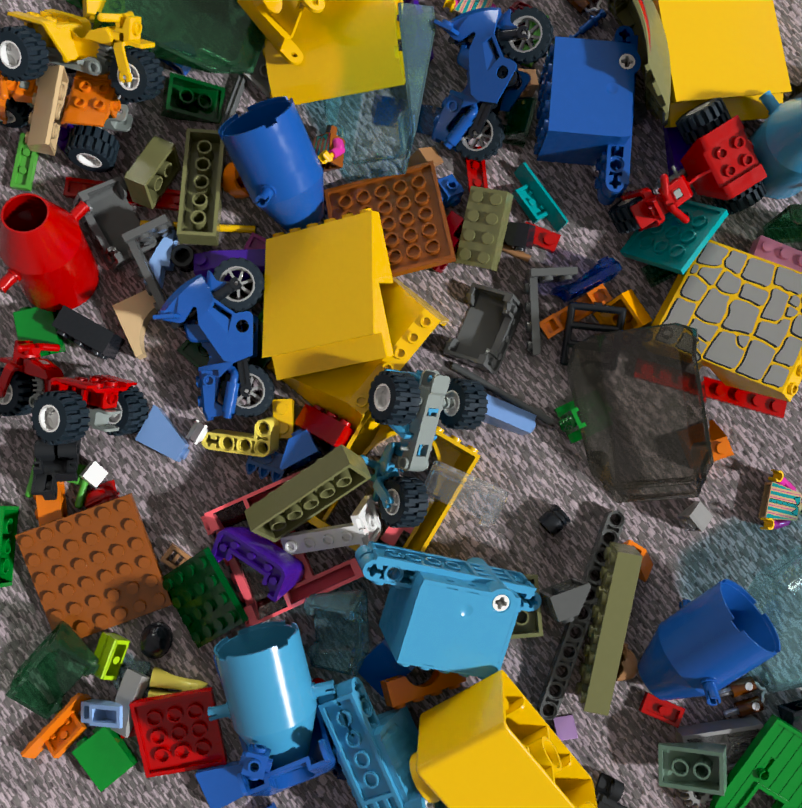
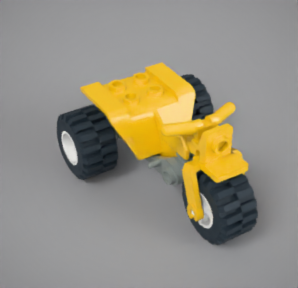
M55 9L40 11V14L36 12H27L26 14L12 11L7 12V15L24 21V26L0 28L1 75L8 77V80L19 82L37 79L44 75L43 71H47L48 66L46 64L53 63L55 66H64L66 73H76L77 70L94 76L110 74L108 79H111L112 83L110 85L112 88H115L116 95H121V99L124 101L128 100L129 103L154 99L161 93L160 89L164 87L162 83L165 80V76L162 75L164 69L159 65L161 62L158 58L155 59L153 52H149L146 49L155 47V42L140 39L142 18L134 16L132 11L121 14L99 13L97 19L100 22H115L116 26L102 27L91 30V23L87 18ZM125 46H133L135 48L125 49Z

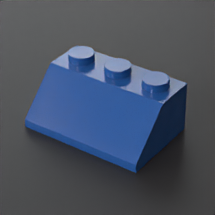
M299 429L291 434L292 437L288 439L280 464L281 471L290 473L322 456L315 439L307 429L305 431Z

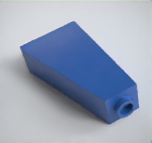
M240 760L228 762L226 765L199 769L195 773L210 808H222L245 796L241 792L237 779V773L241 772L243 766L239 765Z

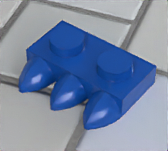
M275 452L266 457L249 455L246 462L247 474H252L259 467L260 479L265 478L271 471L272 482L280 480L285 474L280 469L283 454Z

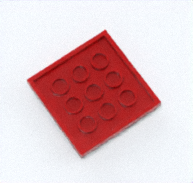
M212 687L136 699L130 702V711L146 778L227 764L228 758L219 719L210 721L209 717L211 715L208 716L207 712L208 707L216 706Z

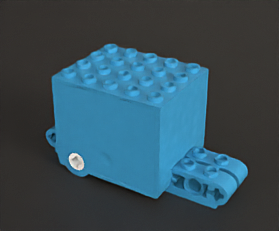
M369 541L368 545L360 546L355 552V559L365 578L371 580L376 585H383L384 583L391 585L379 627L396 662L404 667L412 665L423 670L435 669L445 674L452 672L458 673L463 677L475 676L483 680L501 670L518 613L521 610L535 611L542 603L541 596L536 592L537 588L528 581L523 573L489 566L485 560L478 557L464 561Z

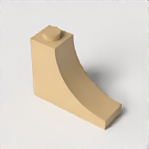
M146 290L112 305L135 357L140 360L147 357L144 347L146 328L153 315L158 313L153 304L156 302L153 295L150 296Z

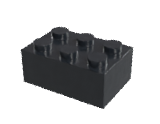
M63 305L52 323V326L57 328L56 333L105 360L108 357L114 360L125 342L120 336Z

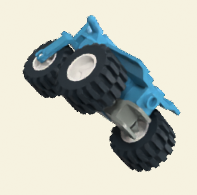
M385 368L384 371L375 376L374 381L371 383L368 393L369 411L375 422L390 426L402 439L400 442L387 444L379 461L372 460L362 454L359 456L364 459L367 466L375 469V474H370L372 478L369 479L373 482L372 487L374 488L372 500L378 502L379 513L385 524L392 528L419 526L424 521V516L427 515V508L429 506L427 489L419 478L399 476L398 470L401 472H422L428 468L433 440L437 439L436 428L438 420H442L441 423L449 429L474 430L476 426L479 427L481 421H484L485 413L488 410L487 393L484 391L483 385H480L478 381L460 378L450 379L448 376L441 375L435 370H417L415 373Z

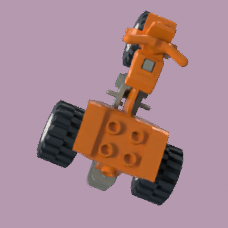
M0 70V125L12 128H23V126L27 125L29 114L34 108L32 97L34 93H37L38 89L36 79L15 82L8 80V77L2 76ZM76 70L70 94L66 96L60 123L61 127L66 129L68 124L76 125L70 131L65 155L71 162L83 169L106 173L113 170L120 144H118V140L112 134L103 130V128L122 132L130 131L133 117L128 114L129 109L127 105L129 102L128 100H122L121 95H116L115 88H112L110 85L112 83L111 79H108L110 74L94 76Z

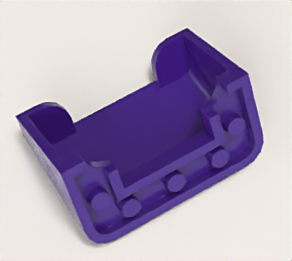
M226 527L218 532L211 551L217 563L222 561L223 558L229 561L235 556L264 575L261 584L264 586L267 584L270 591L267 597L274 602L278 601L300 582L305 571L304 565L299 559L270 540L251 532L249 527Z

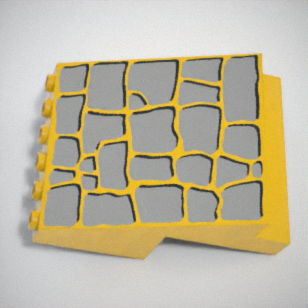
M709 240L684 275L678 274L641 344L651 353L709 367L726 386L790 402L797 393L798 386L802 380V272Z

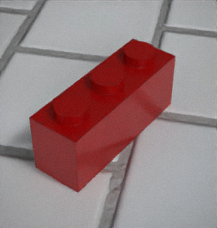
M305 404L294 424L304 430L307 429L312 435L333 447H338L341 444L346 447L355 432L350 428L352 424L342 418L338 421V417L329 411L326 414L323 413L324 409L316 404L313 407Z

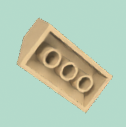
M62 65L48 66L47 71H43L44 75L36 79L38 89L37 93H34L32 97L34 111L30 112L28 120L29 124H31L30 132L27 131L25 135V143L30 151L55 156L69 83L65 67Z

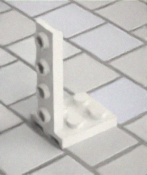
M372 495L363 497L350 516L352 523L288 533L280 539L283 549L294 555L360 544V546L368 545L369 541L376 542L383 528L375 503L372 500Z

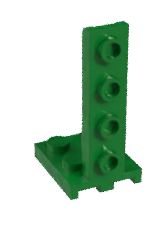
M597 390L554 409L560 420L558 422L562 432L566 433L570 444L613 425Z

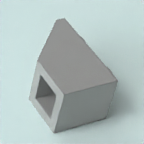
M694 501L678 515L680 519L679 524L686 531L702 532L713 518V515L701 501Z

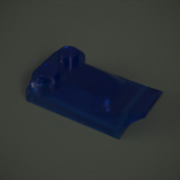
M606 256L597 261L598 264L583 274L576 282L554 287L550 294L561 298L566 303L600 284L614 279L620 273L622 267L613 257L609 258Z

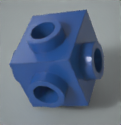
M452 174L438 179L444 209L458 205L464 193L462 185L457 182Z
M250 744L247 752L243 751L239 762V765L243 766L241 775H245L247 779L253 781L263 780L265 772L270 773L273 762V759L269 758L271 749L261 744Z

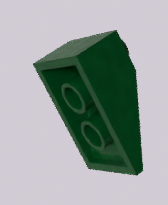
M170 72L165 79L161 116L176 120L220 124L226 88Z

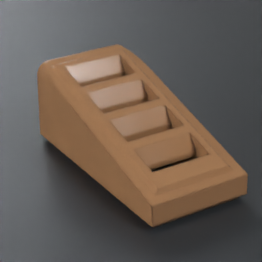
M172 542L160 558V561L174 570L178 567L174 563L180 555L184 558L178 566L192 556ZM173 551H176L177 554L170 561L168 558L173 553Z

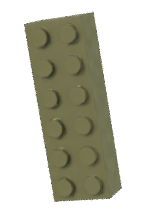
M187 128L176 233L180 244L219 245L223 198L222 174L226 162V148L218 134V130Z
M342 444L335 447L330 453L318 459L314 464L300 471L295 477L284 482L279 488L268 493L267 496L246 509L244 512L250 531L273 542L278 541L371 479L372 477L364 459Z

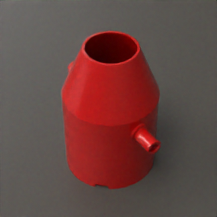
M32 193L19 194L10 198L2 207L0 215V257L8 268L6 270L7 273L0 279V291L5 294L17 282L29 302L40 309L52 312L61 310L63 305L74 309L86 302L93 295L99 283L98 265L79 226V220L90 211L88 205L80 201L68 212L60 206Z

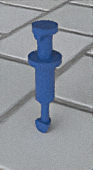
M600 9L595 17L590 15L589 20L579 27L578 32L573 36L572 34L569 35V38H576L579 34H584L592 26L597 27L598 21L602 17L605 18L607 16L606 12Z

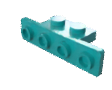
M521 163L514 174L523 186L512 193L513 197L533 224L547 218L556 232L560 231L568 223V219L527 163Z

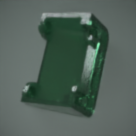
M61 621L19 667L5 695L48 720L53 713L56 715L63 706V703H61L63 696L83 675L87 677L95 674L100 666L98 664L99 659L71 626Z

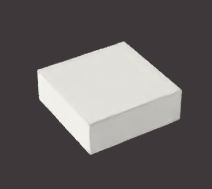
M92 460L79 476L90 486L97 488L108 472L96 461Z

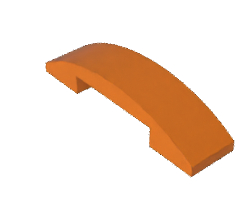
M602 283L574 302L591 304L602 302L605 305L613 300V298ZM568 306L539 322V326L547 339L564 331ZM575 310L574 321H580L593 312Z

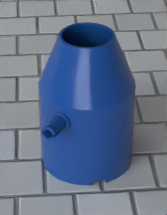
M279 96L263 100L247 107L248 112L241 116H238L236 113L220 126L218 134L252 202L289 233L290 229L301 228L302 230L307 228L306 225L318 223L324 216L323 167L293 99L290 98L288 100L287 96Z
M724 579L694 600L685 599L679 602L680 610L662 621L638 662V672L648 690L660 700L666 701L706 696L707 704L716 706L718 705L717 702L721 703L718 691L780 652L781 644L778 634L767 614L764 613L762 615L754 605L757 601L740 585L732 580Z

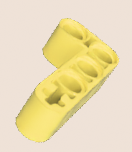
M267 417L256 422L254 434L215 429L207 432L201 443L203 447L209 450L266 457L275 453L279 448L280 425L276 418Z

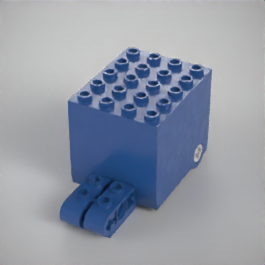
M628 26L619 27L612 41L555 36L539 77L541 90L538 92V101H540V105L537 108L536 119L539 120L535 129L537 143L534 145V154L537 155L536 161L596 166L598 177L595 179L594 188L597 189L598 201L603 205H611L616 198H620L629 185L635 80L641 66V58L637 52L638 35H634L633 30Z

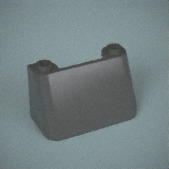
M120 176L78 192L73 201V208L80 201L88 205L90 211L80 219V222L104 263L111 271L132 261L127 251L130 248L121 234L140 226V221L126 199L129 192L126 182L122 181ZM155 238V241L151 244L140 245L144 254L158 246V238Z
M472 283L471 288L466 293V299L470 304L466 318L457 339L452 337L445 342L443 353L495 375L502 364L518 326L523 306L513 293Z

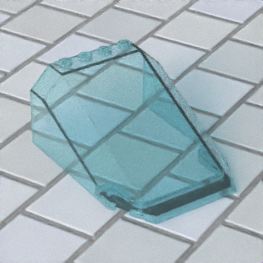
M398 3L399 20L397 21L400 22L401 32L398 47L399 51H403L405 85L323 100L326 127L327 125L337 127L336 135L345 140V153L341 169L346 182L406 174L417 131L436 30L434 6Z

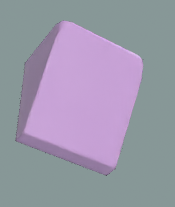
M573 715L559 716L553 719L555 734L561 741L578 738Z

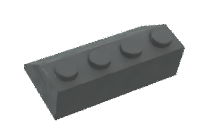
M571 578L539 590L545 614L558 622L562 621V624L573 621L574 616L579 615L591 589L590 583L577 578Z

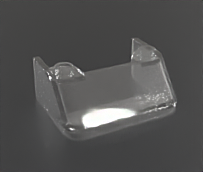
M440 461L433 462L423 484L427 489L428 503L433 504L434 501H440L474 516L478 521L477 524L487 529L494 526L509 495L502 488Z

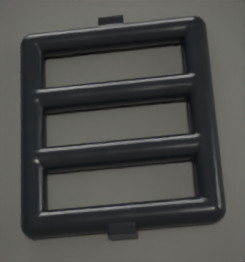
M570 302L566 316L560 364L582 368L583 364L594 363L595 367H600L601 370L615 371L619 359L627 312L626 308L603 305L602 302H594V304ZM575 310L618 314L617 324L615 326L574 321ZM572 329L615 333L613 344L571 340ZM569 348L612 352L610 363L569 359Z

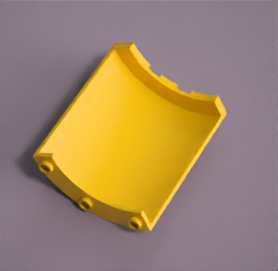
M324 0L325 7L321 13H313L304 6L294 36L291 38L303 53V60L299 65L288 63L265 37L263 55L266 59L271 90L270 98L287 96L288 100L292 98L294 104L298 105L405 85L408 78L403 51H399L398 40L401 39L400 21H397V15L401 14L403 0Z

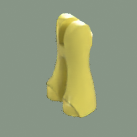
M154 667L149 687L154 688H150L148 697L207 688L208 683L179 677L159 667ZM157 688L175 689V690H181V691L173 692V691H166V690H161V689H157Z

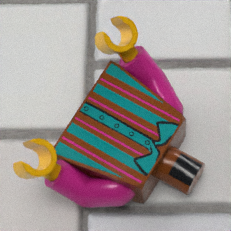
M327 125L325 134L316 136L312 143L323 167V172L343 167L345 140L336 135L338 128L333 125Z

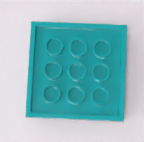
M687 200L678 208L690 218L689 223H682L672 213L668 212L665 214V221L658 227L648 228L643 231L636 230L620 253L624 257L684 275L729 214L727 209Z

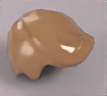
M627 643L623 645L616 681L630 680L638 673L637 658L628 649Z

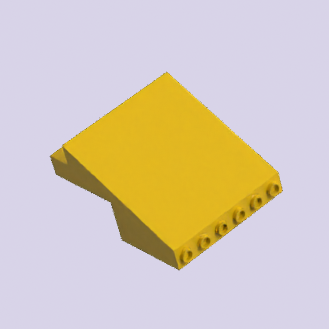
M652 0L663 24L671 65L668 125L664 126V128L677 127L675 123L683 114L710 99L720 97L723 99L731 118L738 115L741 121L767 119L769 111L759 98L770 90L780 104L783 103V93L792 92L773 0Z
M371 208L362 209L360 214L353 215V213L344 214L342 219L339 220L335 218L326 219L324 224L311 223L306 225L307 228L305 229L293 228L289 230L290 233L284 234V232L272 234V238L266 239L262 358L272 357L277 380L394 356L379 284L394 283L379 212L372 211Z

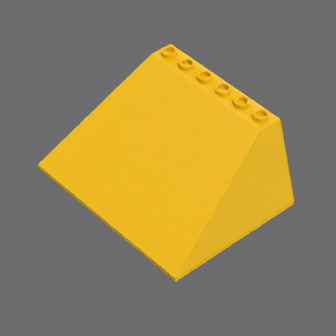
M393 277L394 283L379 284L394 356L281 379L313 406L316 404L323 408V413L326 414L329 411L338 417V421L342 418L352 424L350 428L356 431L365 413L369 410L368 393L375 376L379 375L385 368L401 371L437 325L440 324L444 328L449 322V319L396 277ZM271 360L266 368L275 374L273 360Z

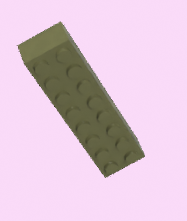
M610 541L609 547L605 548V567L602 566L600 571V579L602 581L601 585L596 589V598L598 600L596 606L594 605L592 608L593 623L588 627L589 642L584 646L583 654L585 660L580 665L579 674L581 679L580 682H577L575 689L578 701L585 712L605 716L609 714L643 558L640 552L632 545Z

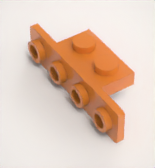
M83 693L74 695L68 704L57 712L55 717L41 729L40 733L26 745V748L20 753L21 756L34 759L47 747L52 757L59 759L87 729L85 723H81V717L78 713L81 710V701L92 698Z

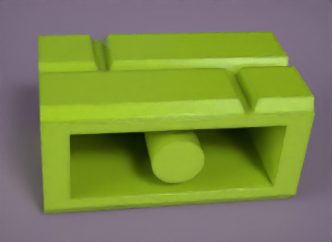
M102 632L88 672L99 679L116 680L130 640L116 633Z

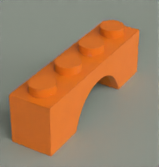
M434 669L431 677L420 685H413L402 675L384 679L380 683L386 705L394 707V709H400L405 707L407 702L413 701L415 703L424 700L426 695L436 696L443 693V689L459 688L461 686L460 683L466 681V677L452 672L445 674Z

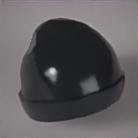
M154 622L146 626L141 634L139 643L143 655L151 659L163 657L172 646L173 633L171 628L163 622Z

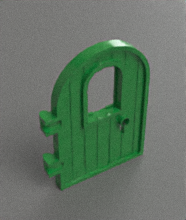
M772 714L727 775L725 795H713L709 808H745L758 789L764 791L767 795H771L776 800L771 808H802V732Z

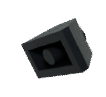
M508 222L504 240L507 245L514 247V251L525 252V249H532L536 227L526 223Z

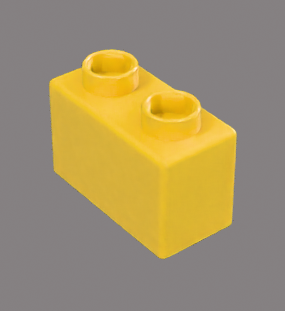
M503 670L490 675L420 715L417 752L411 755L409 766L411 777L417 790L428 802L437 803L442 801L447 808H598L594 783L590 775Z

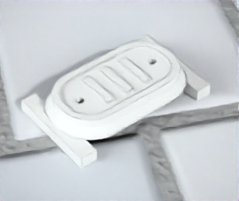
M196 419L185 438H190L197 445L206 436L207 425L199 423V420Z

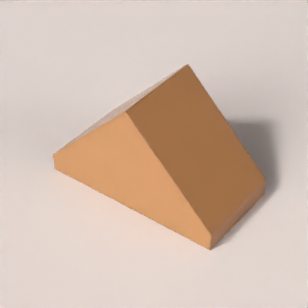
M435 147L418 148L402 166L407 168L433 161L434 166L437 167L443 163V160Z

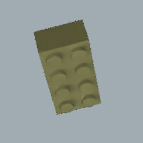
M471 186L455 263L498 271L514 195L508 191Z

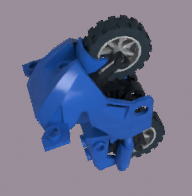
M497 7L479 8L460 14L450 21L443 19L441 22L435 19L434 23L450 35L448 42L460 48L457 63L467 70V85L462 92L450 90L449 96L443 100L441 105L443 109L440 115H437L433 121L434 128L431 140L438 143L443 141L447 148H452L454 151L460 152L462 156L473 161L488 160L491 156H495L498 153L497 151L499 148L501 149L503 146L502 141L505 139V128L501 119L497 116L498 112H509L531 81V76L519 71L516 63L529 65L532 62H538V59L544 58L547 55L546 52L550 49L551 42L554 40V29L550 20L542 11L535 7H523L521 10L518 8L514 10L515 13L508 9L505 14H501V8ZM529 21L536 23L530 31ZM540 28V36H535L533 33ZM533 39H534V40H539V41L537 42V44L533 47V45H534ZM525 44L529 46V50H522ZM473 138L474 140L471 146H469L468 143ZM485 138L490 139L487 145H485L483 141ZM479 141L482 148L474 149L477 142Z
M233 257L222 261L219 266H216L214 273L208 270L206 278L200 274L185 282L166 300L160 311H158V315H153L154 320L170 322L172 328H180L182 331H185L186 337L190 342L201 343L207 350L209 362L206 366L198 367L199 376H196L197 388H201V396H198L199 408L202 407L207 421L214 420L215 416H223V418L228 419L234 418V415L254 417L266 411L274 399L275 386L272 378L261 367L251 365L250 359L257 357L259 319L246 310L255 307L264 294L263 274L253 262L245 258ZM241 270L239 278L235 277L232 271ZM244 272L251 277V279L241 281ZM228 273L232 277L230 282L224 281ZM252 282L253 287L249 291L244 285ZM245 291L249 294L247 297L241 299L240 292ZM237 294V299L231 298L232 296ZM222 309H223L225 312H227L228 314H230L231 317H230V316H226L225 314H223V313L221 312ZM248 324L249 328L247 331H243V326ZM254 378H256L261 383V385L254 387ZM262 388V396L260 397L255 394L254 390ZM219 391L223 399V405L218 402ZM251 395L259 400L256 404L251 405ZM243 397H247V405H243L239 401Z

